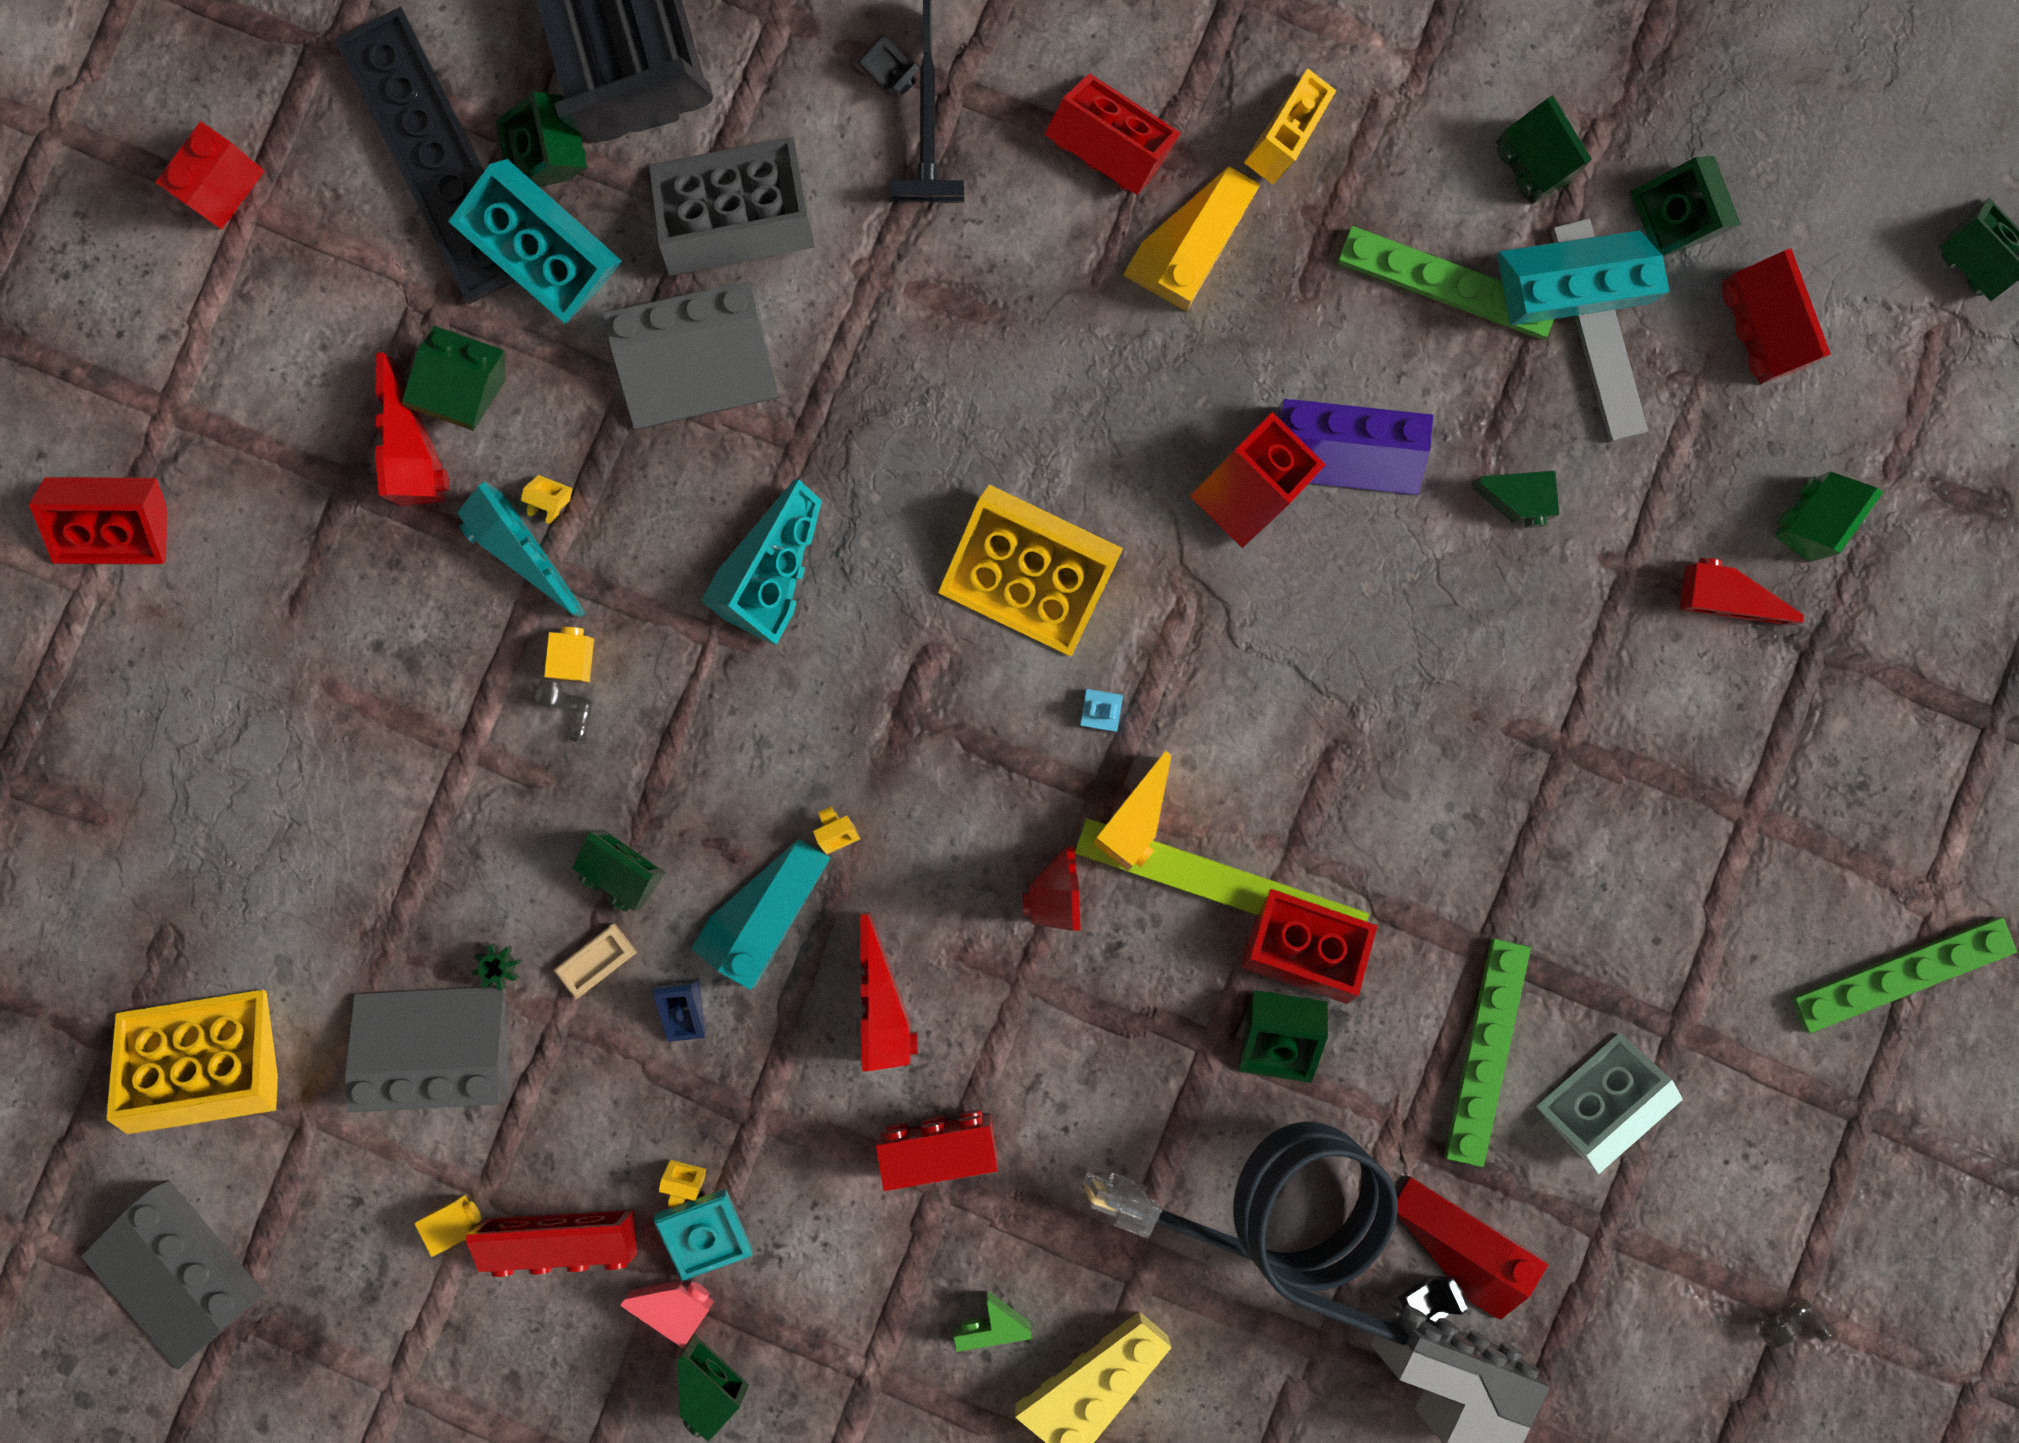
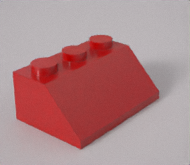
M1089 73L1062 98L1044 135L1052 139L1060 149L1070 151L1084 160L1089 168L1101 171L1115 180L1121 189L1138 195L1151 181L1177 142L1181 132Z
M1792 248L1735 272L1722 282L1724 302L1733 311L1736 320L1735 331L1737 337L1746 346L1749 355L1748 366L1750 372L1754 377H1757L1760 385L1801 371L1831 355Z
M44 477L29 503L53 564H164L166 561L167 506L157 478Z
M1270 889L1251 931L1241 968L1348 1004L1359 996L1378 925Z

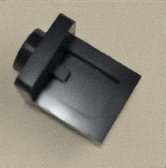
M885 34L880 35L857 60L858 65L886 95H896L898 92L901 95L906 93L916 83L917 78L914 75L921 68L916 62H910Z
M1430 1275L1398 1297L1403 1309H1405L1406 1305L1415 1307L1433 1321H1437L1439 1317L1445 1318L1449 1314L1462 1315L1468 1311L1463 1300L1462 1290L1452 1277Z

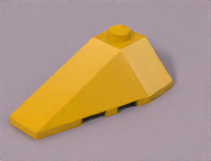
M1228 166L1141 243L1123 276L1187 312L1261 184Z

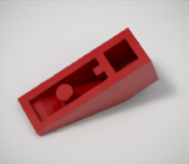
M1699 558L1697 563L1685 566L1679 608L1681 611L1787 626L1804 622V615L1736 568L1722 566V560Z

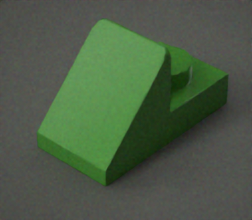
M987 1292L990 1321L983 1322V1318L966 1319L961 1322V1326L955 1327L954 1332L956 1352L1032 1339L1030 1321L990 1292Z

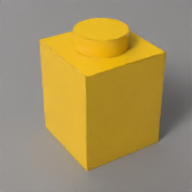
M561 627V633L549 632L544 677L590 683L594 638L583 635L584 629L575 627Z
M463 1195L425 1215L414 1224L431 1257L466 1240V1234L481 1222V1215L477 1206L472 1201L469 1202L466 1195Z

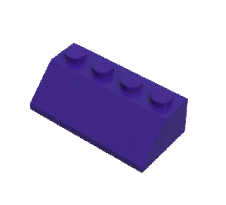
M1283 399L1278 406L1277 417L1326 464L1309 484L1416 496L1419 494L1430 453L1433 414Z

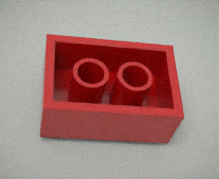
M980 1109L960 1113V1119L945 1121V1116L926 1118L921 1126L908 1128L907 1122L886 1126V1132H880L876 1143L883 1191L998 1172V1154L991 1113L982 1115V1110Z

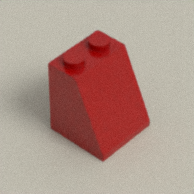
M200 121L155 183L222 230L265 170L233 143Z
M1272 412L1190 497L1243 549L1300 494L1326 464Z

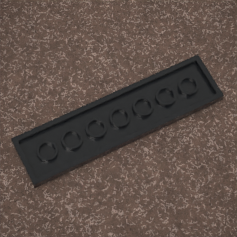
M400 6L334 39L465 301L470 305L516 282L448 222L485 170L405 11Z

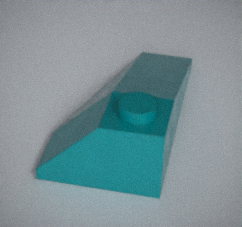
M794 479L718 569L701 602L725 621L771 644L777 645L794 614L797 601L792 599L797 579L803 578L805 567H801L805 547L812 543L822 500L799 479Z
M485 481L481 483L457 512L464 522L459 527L466 538L472 544L477 541L478 544L571 614L580 618L587 614L505 494Z
M798 839L710 916L691 949L718 972L752 990L764 974L831 857Z

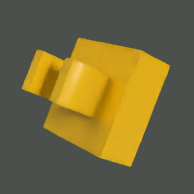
M538 475L524 487L521 501L528 503L527 514L531 517L538 512L539 508L546 510V523L550 524L559 515V511L570 501L573 488Z
M832 806L818 812L823 827L814 830L813 833L818 845L826 855L860 840L854 824L847 815L839 819Z
M670 1160L661 1178L659 1192L670 1195L668 1207L673 1208L684 1204L687 1199L696 1201L707 1169Z

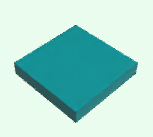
M726 1188L700 1197L696 1201L692 1200L654 1214V1223L681 1281L753 1256L752 1246Z

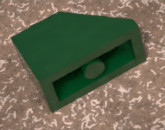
M1555 470L1480 476L1472 482L1475 492L1512 523L1525 522V528L1548 526V520L1559 515Z

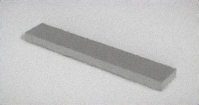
M1590 218L1555 227L1551 231L1554 243L1595 237ZM1610 310L1574 316L1609 443L1645 434L1648 432V427L1616 311Z

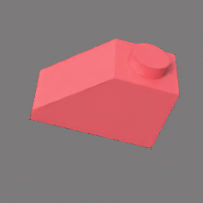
M685 1280L631 1290L620 1306L681 1348H684L708 1313L714 1300L709 1298L710 1293L696 1282L689 1284Z

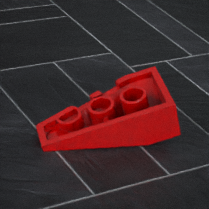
M384 352L376 353V395L379 403L383 405V412L376 415V427L380 430L383 439V445L375 446L379 496L400 506L446 502L445 491H449L448 473L446 469H442L440 459L418 411L403 406L402 401L407 386L396 361Z
M1065 846L1030 883V893H1023V916L1030 915L1031 924L1081 931L1080 892L1073 846Z
M863 912L860 914L861 967H864V975L861 978L862 1005H865V1013H863L861 1020L862 1072L907 1066L911 1063V1055H918V1032H911V1023L871 912Z
M1411 1176L1408 1177L1397 1196V1216L1446 1275L1454 1279L1466 1299L1499 1320L1503 1319L1531 1296L1549 1266L1547 1262L1533 1251Z

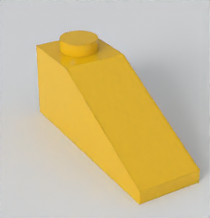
M1307 68L1256 141L1244 163L1273 185L1297 159L1336 90Z
M1167 751L1163 753L1093 842L1094 845L1127 871L1134 864L1141 868L1154 852V849L1149 845L1156 837L1172 756Z

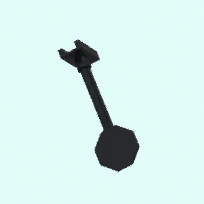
M923 0L924 56L920 68V163L916 164V180H889L891 202L965 203L964 180H938V164H935V68L932 60V0Z

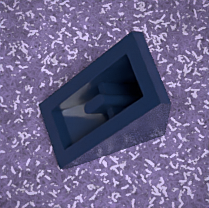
M700 980L664 983L654 988V999L668 1042L705 1038Z

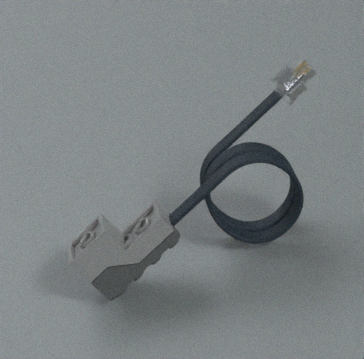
M1297 1122L1286 1125L1271 1133L1255 1148L1241 1171L1235 1189L1233 1219L1238 1238L1162 1210V1207L1146 1193L1148 1187L1144 1184L1113 1172L1108 1180L1087 1173L1080 1191L1084 1192L1088 1199H1090V1207L1104 1212L1113 1226L1148 1239L1155 1224L1250 1259L1259 1268L1272 1287L1285 1299L1306 1309L1375 1334L1370 1345L1398 1379L1424 1389L1415 1410L1442 1443H1524L1550 1386L1538 1375L1540 1370L1536 1366L1521 1358L1523 1353L1518 1348L1506 1342H1501L1500 1346L1491 1343L1488 1337L1475 1330H1470L1468 1334L1462 1332L1455 1324L1444 1318L1439 1317L1437 1321L1428 1319L1425 1313L1409 1305L1402 1309L1389 1304L1384 1315L1386 1318L1383 1317L1381 1320L1308 1292L1324 1291L1342 1286L1365 1272L1386 1247L1396 1223L1398 1200L1391 1178L1361 1146L1343 1131L1318 1122ZM1339 1156L1359 1161L1362 1176L1359 1197L1352 1213L1335 1234L1321 1244L1304 1251L1283 1253L1266 1249V1226L1272 1205L1283 1185L1297 1170L1309 1162L1323 1157ZM1360 1241V1243L1349 1254H1347Z

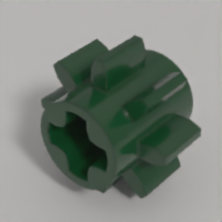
M494 943L488 945L489 955L483 953L475 954L474 957L479 961L478 969L472 971V975H480L483 979L482 988L495 983L496 988L500 991L506 989V978L510 981L519 979L514 970L515 965L520 964L522 960H514L510 955L512 951L511 946L505 947L502 951L498 952V947ZM499 959L501 961L499 968L503 972L494 974L495 966L491 962Z

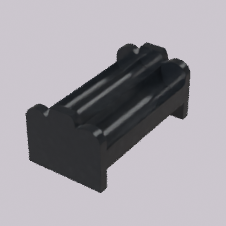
M537 0L564 100L555 103L558 117L591 141H608L619 138L631 130L641 132L679 120V113L694 111L712 102L713 94L710 83L703 76L682 0Z

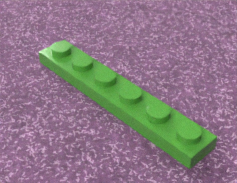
M1351 226L1337 264L1541 340H1545L1548 337L1554 319L1510 326L1502 281L1355 226Z
M1994 917L1790 998L1803 1031L1813 1033L2018 952L2004 917Z
M1491 938L1444 1153L1446 1159L1484 1167L1531 950L1529 946Z

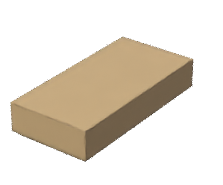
M614 923L553 971L573 997L578 999L634 956L637 951Z

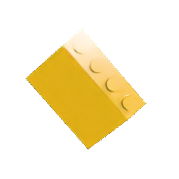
M989 484L979 497L938 593L1072 657L1123 548Z
M257 990L116 1013L106 1120L124 1133L133 1134L276 1111L278 1073L267 992L265 990Z

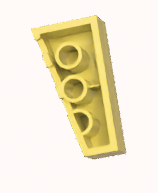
M1141 1312L1136 1313L1101 1339L1100 1343L1085 1354L1082 1353L1072 1361L1071 1365L1055 1377L1054 1375L1041 1384L1040 1388L1028 1397L1025 1396L1015 1403V1418L1045 1443H1094L1172 1348L1168 1335Z

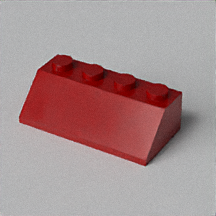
M635 1209L486 1218L466 1234V1243L478 1272H491L492 1277L509 1276L514 1274V1270L528 1269L529 1274L532 1275L549 1273L552 1271V1268L566 1267L567 1272L586 1271L589 1269V1265H604L605 1270L622 1269L627 1267V1263H631L637 1255Z

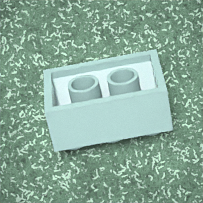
M1618 1033L1536 1107L1573 1150L1600 1174L1683 1099L1673 1080L1621 1033Z

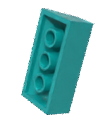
M508 159L489 164L448 221L564 324L604 286L622 262L620 258Z
M1640 230L1504 250L1497 253L1510 326L1649 305L1670 292L1663 255Z

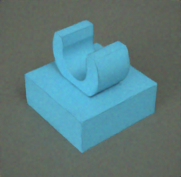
M1086 689L1080 726L1117 732L1123 695Z

